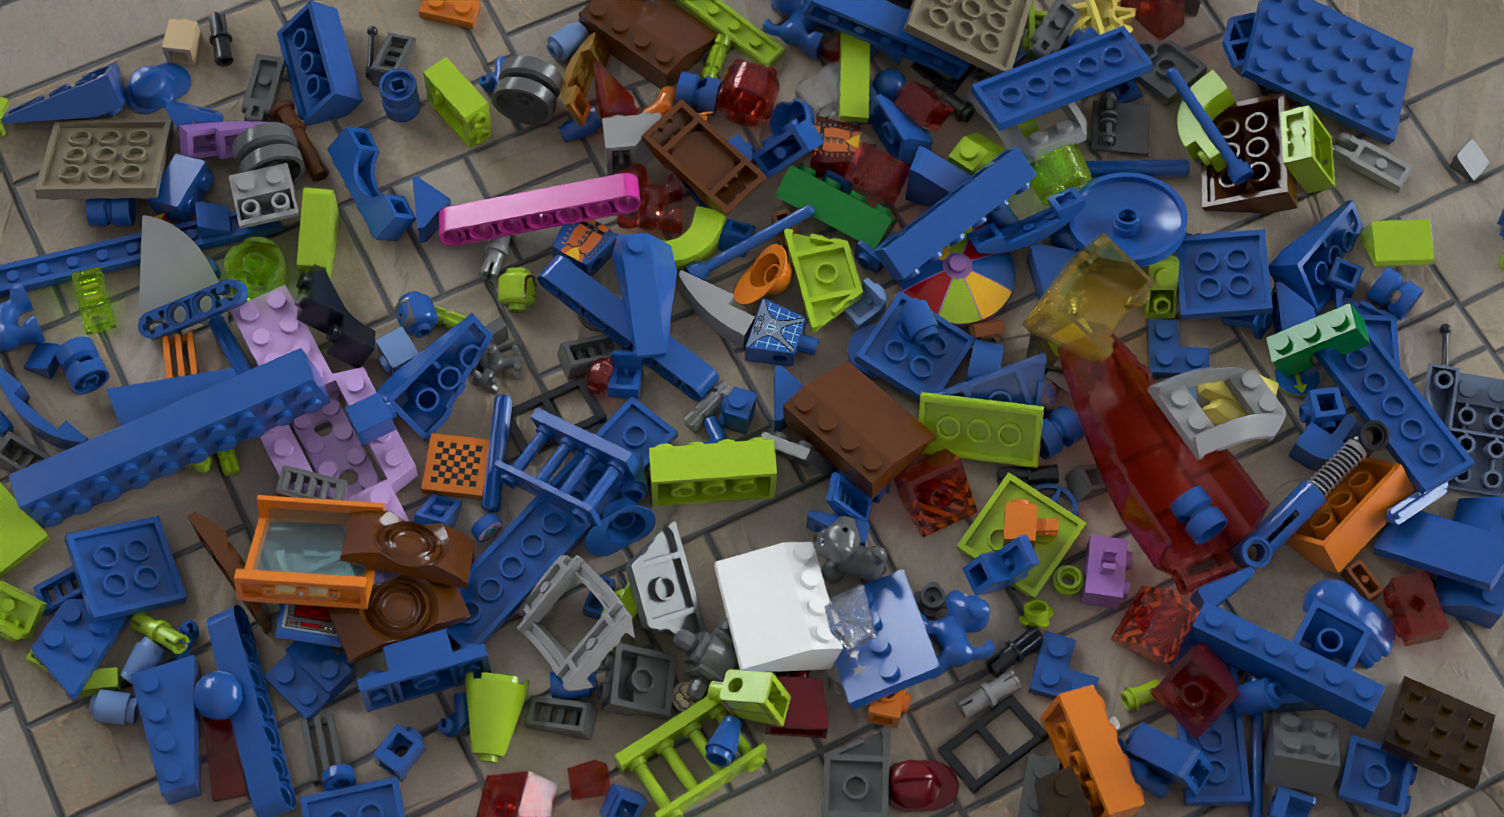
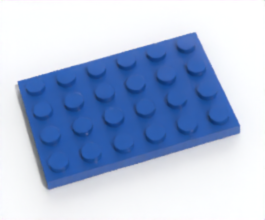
M1259 0L1241 76L1277 93L1284 92L1286 97L1305 106L1309 105L1311 109L1389 145L1396 138L1414 48L1314 0Z

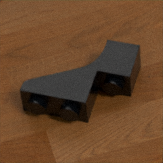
M314 264L308 273L303 272L296 284V288H298V296L295 301L297 320L326 334V340H328L327 354L355 368H360L375 350L376 331L362 324L348 312L326 271Z

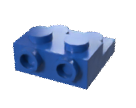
M295 640L285 650L287 655L264 675V678L304 719L310 721L356 679L351 669L354 663L349 664L345 653L342 651L336 655L329 648L330 646Z
M1351 735L1347 744L1336 799L1365 807L1364 812L1380 817H1401L1403 814L1407 815L1412 799L1411 796L1407 795L1409 784L1413 785L1416 779L1418 767L1408 760L1381 749V743Z

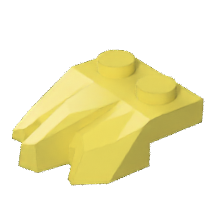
M1086 0L1084 3L1072 4L1071 6L1079 11L1081 15L1068 34L1066 41L1076 29L1083 30L1089 26L1099 35L1121 26H1125L1130 33L1133 28L1128 24L1133 22L1136 8L1119 7L1118 5L1122 0Z
M1260 375L1276 397L1279 383ZM1223 381L1197 385L1198 394L1210 401V404L1204 406L1202 410L1212 424L1217 426L1248 415Z

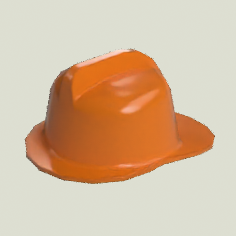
M774 244L765 248L751 267L743 274L734 290V298L738 304L750 305L760 300L763 296L778 295L786 290L792 280L794 270L787 261L786 250L783 246Z

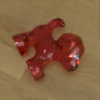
M635 163L631 167L616 173L635 175L638 179L640 207L637 210L636 216L632 218H626L622 215L617 216L616 223L620 228L627 230L640 228L644 231L659 229L673 234H682V207H674L668 213L664 211L667 203L682 202V178L672 173L663 185L651 184L648 181L646 167L639 163Z

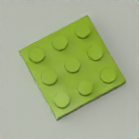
M1008 472L957 544L956 549L972 560L981 554L999 551L1003 548L1005 503H1011L1014 499L1029 500L1030 504H1037V519H1059L1057 537L1036 535L1034 551L1040 563L1027 572L1029 576L1011 585L1032 600H1035L1083 532L1087 523Z

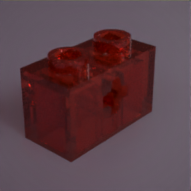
M913 80L899 90L897 94L898 99L894 102L917 124L938 131L955 109L930 87Z
M1428 571L1391 578L1384 588L1383 598L1386 606L1392 610L1395 618L1394 628L1397 636L1402 638L1404 646L1441 639L1449 629Z

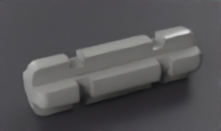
M720 381L713 388L714 391H710L697 404L695 411H691L684 418V424L690 430L697 431L703 425V420L712 416L718 410L724 396L731 394L732 388L730 385Z

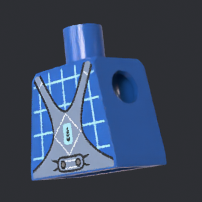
M762 299L746 344L745 360L791 367L795 363L798 352L815 356L820 339L804 335L806 318L767 299Z

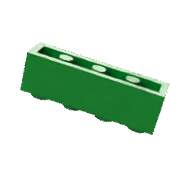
M802 163L799 168L790 164L774 196L798 209L806 205L813 206V217L858 241L862 240L873 249H876L891 234L898 221L890 217L893 211L878 203L875 208L865 203L867 197L851 190L850 194L839 190L842 184L827 176L824 181L815 177L816 170Z

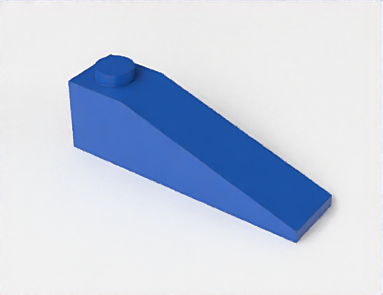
M117 62L89 72L81 76L82 79L75 82V86L71 87L70 84L61 85L50 92L47 99L41 95L6 111L1 120L3 123L91 118L106 114L107 117L116 115L123 110L122 107L127 101Z
M1353 200L1345 202L1281 250L1268 265L1274 282H1282L1315 308V314H1319L1332 298L1335 291L1326 280L1336 257L1344 259L1346 252L1352 251L1363 224Z
M649 233L618 235L612 255L635 357L639 359L665 356L677 275L671 245Z
M471 313L398 369L376 392L380 393L385 402L390 400L395 412L426 442L431 437V433H435L448 420L456 398L465 389V382L469 374L478 365L493 334Z

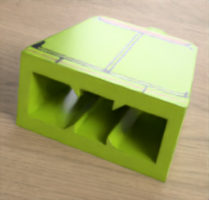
M730 669L725 674L724 682L712 681L708 689L709 700L721 702L728 712L736 718L782 727L784 725L791 696L772 672Z

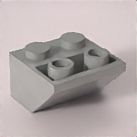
M645 112L632 116L614 115L610 118H602L607 176L625 172L637 176L653 159L654 155L644 144L641 136L661 118V113L652 114ZM635 164L636 166L631 170L629 167Z
M288 163L229 175L240 229L300 216Z

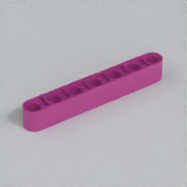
M621 173L449 206L440 210L438 214L440 241L448 246H458L631 213L640 207L638 179L633 174Z

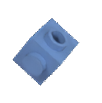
M403 327L375 340L380 355L377 360L385 374L390 372L393 375L398 369L419 354Z

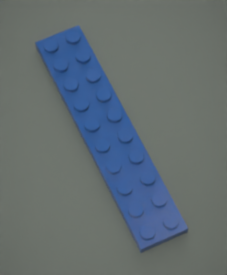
M631 396L595 435L630 452L641 454L646 472L650 467L649 448H654L660 444H672L678 437V431ZM578 452L548 484L560 489L584 455ZM601 462L594 464L571 496L584 501L606 472L608 466ZM619 475L594 507L600 519L606 506L621 498V493L618 491L621 477ZM535 497L471 565L467 589L458 587L471 617L467 621L445 628L448 638L459 648L470 643H476L477 645L485 644L519 608L559 556L568 555L587 535L593 524L589 522L582 524L574 519L571 513Z

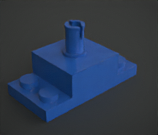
M443 629L383 646L389 670L385 672L381 670L368 672L363 676L364 678L357 679V683L367 712L464 685L466 673L474 672L473 679L481 678L482 673H491L484 643L480 645L476 643L461 646L459 651L452 652L447 631Z

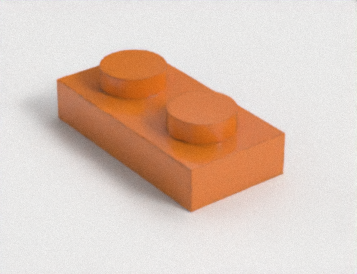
M422 0L418 11L419 18L474 29L481 9V0Z

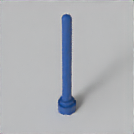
M1169 68L1167 70V77L1227 163L1228 177L1236 186L1247 181L1254 174L1248 162H1243L1242 159L1238 160L1176 68Z
M806 205L705 262L701 260L687 264L685 269L687 273L707 281L706 278L710 276L711 271L784 232V229H789L814 214V208L811 205Z
M1248 674L1245 676V683L1260 678ZM1264 712L1251 715L1250 792L1252 802L1249 804V817H1262Z

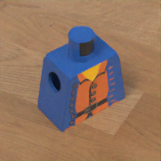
M595 220L563 225L552 246L553 258L556 255H561L592 277L613 256L612 252L619 233Z

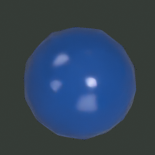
M895 69L881 70L872 81V86L877 95L882 94L894 104L902 100L907 92L905 76Z

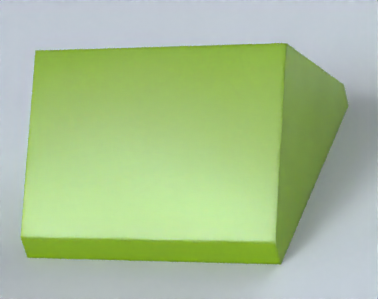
M1430 219L1371 221L1360 233L1359 239L1375 267L1434 264Z

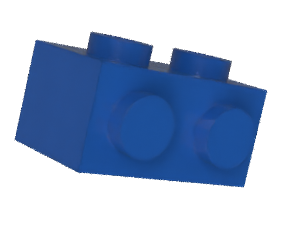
M809 118L800 123L795 119L782 127L784 133L777 137L774 133L760 142L763 147L753 153L752 156L761 171L767 176V179L783 171L790 164L792 165L825 143Z
M175 154L163 173L158 197L148 198L147 200L156 215L165 213L168 220L179 223L187 222L196 213L195 202L203 200L206 193L212 188L215 178L205 161Z

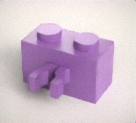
M1090 535L1086 545L1081 604L1118 609L1122 599L1128 598L1130 581L1125 580V570H1130L1132 562V552L1127 551L1128 540Z

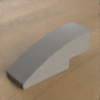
M681 270L678 274V289L688 305L712 330L744 349L750 336L755 316L734 307V294Z

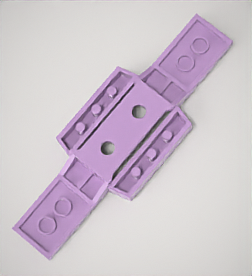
M286 285L230 310L257 366L302 348L319 371L331 403L324 405L318 412L306 413L291 422L316 473L341 479L345 472H355L358 475V480L355 484L347 486L344 501L385 503V511H391L403 520L409 521L396 493L415 479L418 473L416 465L396 427L394 431L367 443L385 478L381 482L339 402V398L342 396L346 406H350L377 393L364 367L332 374L307 325L297 320V306H295V302ZM319 423H330L333 427L331 433L326 436L317 435L315 428ZM289 424L276 426L267 430L259 437L279 478L283 465L313 472ZM295 481L291 482L289 490H294ZM304 483L302 493H307L309 484ZM317 485L315 497L320 496V485ZM332 487L329 488L328 492L330 500H332L335 488ZM307 525L308 528L317 527L315 525ZM340 527L345 536L347 528ZM360 565L364 573L365 566ZM377 569L373 584L393 579L400 574Z

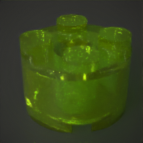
M1077 143L1065 145L1045 154L1038 165H1036L1035 161L1030 163L1037 174L1030 183L1043 205L1049 204L1047 198L1073 186L1079 190L1084 184L1092 181L1091 171Z
M264 237L246 238L243 243L236 247L235 245L231 247L225 256L224 270L227 279L241 281L246 285L248 289L246 302L283 285H286L288 289L290 282L288 267L282 251L272 240ZM231 288L233 294L237 293L236 288Z

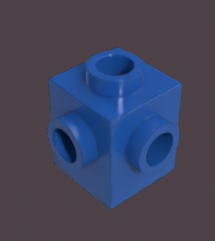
M1339 387L1309 390L1304 401L1299 406V417L1301 422L1306 424V428L1310 422H1313L1328 433L1334 432L1346 416V406L1341 398Z

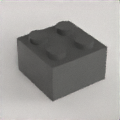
M1272 712L1264 737L1265 784L1331 795L1340 769L1337 723L1295 716L1293 714Z

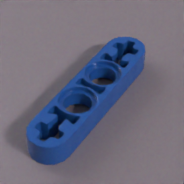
M233 279L223 280L144 313L139 319L138 329L145 338L162 339V336L172 335L240 307L247 300L248 289L241 281ZM231 288L237 289V293L233 295L234 299H221L219 295L229 294ZM208 295L212 300V308L204 313L200 308V301L204 296ZM182 306L186 311V317L183 322L177 323L174 319V312L178 307ZM153 320H165L167 323L157 325L155 327V331L150 330L149 326L153 324Z

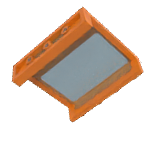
M258 495L259 519L245 569H236L234 576L237 601L368 609L377 569L340 561L350 513L385 511V503Z

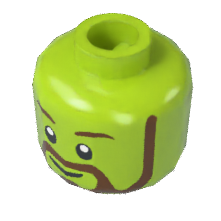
M508 268L506 273L501 274L498 280V301L500 304L507 306L509 312H526V307L533 306L537 300V278L530 274L529 269Z

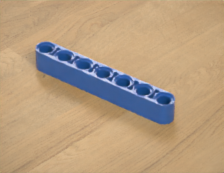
M556 255L537 276L539 284L625 350L634 351L623 300L561 255ZM670 335L665 356L642 358V362L697 402H700L720 379L713 367Z
M234 605L208 618L207 628L218 671L233 674L242 687L243 700L238 711L231 715L230 719L253 809L258 817H277L296 807V796L250 620L241 606Z

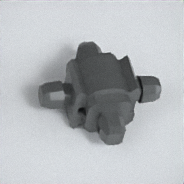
M727 617L720 622L713 632L704 631L695 635L688 630H678L673 643L682 652H685L683 662L687 666L684 668L683 673L693 678V680H690L687 688V695L693 700L700 701L704 699L712 681L724 682L725 674L728 670H740Z

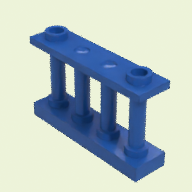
M537 407L531 415V419L537 427V434L512 466L500 460L495 462L494 465L501 475L499 477L500 480L512 489L518 487L571 513L572 517L582 524L589 522L600 527L602 521L594 507L618 475L626 474L635 479L642 470L634 453ZM553 439L560 443L558 449L536 478L524 473V470L546 441ZM578 451L584 455L560 489L547 484L570 452ZM601 462L608 466L606 472L584 501L571 496L594 464Z

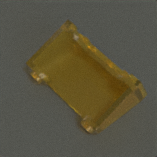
M1103 232L1065 264L1022 325L1031 334L1088 361L1095 362L1099 360L1103 362L1114 351L1112 347L1114 340L1111 338V335L1128 310L1135 305L1140 308L1151 297L1148 292L1155 281Z

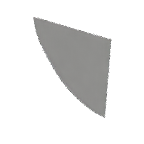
M142 215L138 322L140 317L148 311L219 282L207 258L189 236L162 219ZM208 295L204 296L200 301V308L204 313L212 308V300ZM219 295L221 299L225 298V296ZM180 306L174 312V319L176 322H183L186 317V311ZM228 312L220 314L226 323H229ZM210 319L203 321L201 323H208ZM153 320V322H166L165 320H163V321H155V320Z

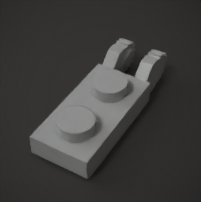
M1344 132L1340 133L1336 138L1339 146L1332 145L1333 160L1340 164H1347L1350 168L1396 193H1399L1413 170L1412 165L1363 139L1360 140Z

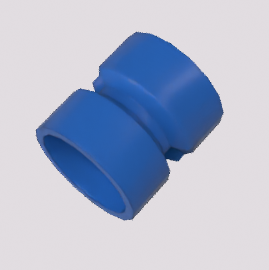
M395 69L385 73L380 80L379 89L386 116L392 121L400 123L414 119L419 114L421 108L415 77L407 70Z
M683 71L678 81L674 106L682 99L692 109L697 108L699 113L712 111L713 113L710 116H715L722 92V80L708 76L701 80L698 74Z
M136 198L87 199L86 216L89 226L105 227L112 221L116 227H133L136 221Z
M1388 266L1373 284L1366 298L1379 307L1386 305L1387 312L1397 316V319L1402 321L1416 304L1424 290L1411 281L1403 282V275ZM1399 290L1402 295L1398 300L1393 299L1392 296Z
M75 337L63 343L56 350L55 357L62 371L66 373V379L72 391L76 394L91 393L101 388L110 377L103 360L99 358V352L89 337Z
M1061 405L1048 413V419L1043 418L1040 456L1045 460H1049L1062 452L1063 446L1070 447L1084 438L1082 424L1077 415L1068 406Z
M1196 486L1182 494L1172 503L1169 509L1180 524H1186L1185 531L1196 545L1209 541L1228 524V519L1217 506H1211L1213 500L1202 486Z

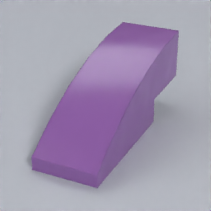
M231 121L179 125L181 154L194 159L217 156L220 159L234 158L231 146L234 139L241 132L252 126L271 122Z

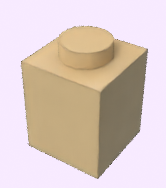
M169 19L162 44V50L167 63L196 65L202 41L198 22L189 19Z

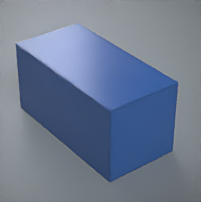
M598 574L614 592L616 581ZM590 591L583 607V615L599 620L604 607Z

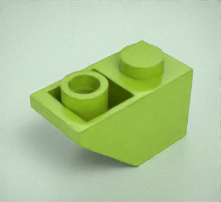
M1174 253L1158 263L1142 267L1145 318L1175 319L1179 260Z

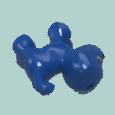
M772 0L771 9L779 14L789 16V19L782 26L774 25L770 19H766L763 23V30L769 35L780 37L785 44L798 47L808 57L817 60L824 48V44L821 42L825 35L812 31L814 29H822L833 33L835 29L802 16L806 0Z
M23 283L14 285L10 289V298L6 302L0 303V352H10L20 345H34L46 341L35 315L27 318L24 321L23 327L19 326V317L34 310Z
M953 590L946 596L948 614L946 617L937 621H929L921 613L930 639L935 640L942 651L939 656L936 654L943 672L942 674L952 667L964 666L972 660L986 659L994 654L995 646L992 640L988 639L981 648H973L966 633L980 632L987 627L990 608L985 600L977 596L966 595L959 590ZM942 674L937 675V676H935V677H933V678H930V679L937 678V677L941 676Z

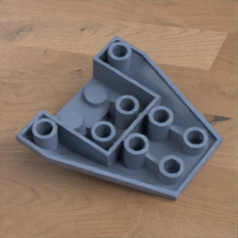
M1429 363L1424 390L1425 400L1475 462L1471 469L1449 480L1447 489L1504 498V379L1459 372L1460 368Z

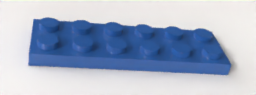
M1121 26L975 83L971 87V93L997 130L1002 131L1151 72L1153 62L1125 26Z
M1366 325L1370 345L1345 355H1341L1336 349H1322L1313 355L1365 422L1377 420L1386 425L1390 437L1385 448L1395 461L1402 465L1406 475L1423 496L1471 469L1475 462Z
M1179 618L1168 636L1177 738L1200 750L1215 768L1198 796L1182 787L1184 806L1249 805L1252 801L1242 714L1237 712L1232 701V692L1239 686L1237 667L1187 644L1196 618Z

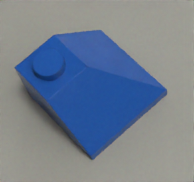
M882 94L875 97L872 128L899 171L912 165L919 146L931 151L933 139L927 129H923L917 119Z

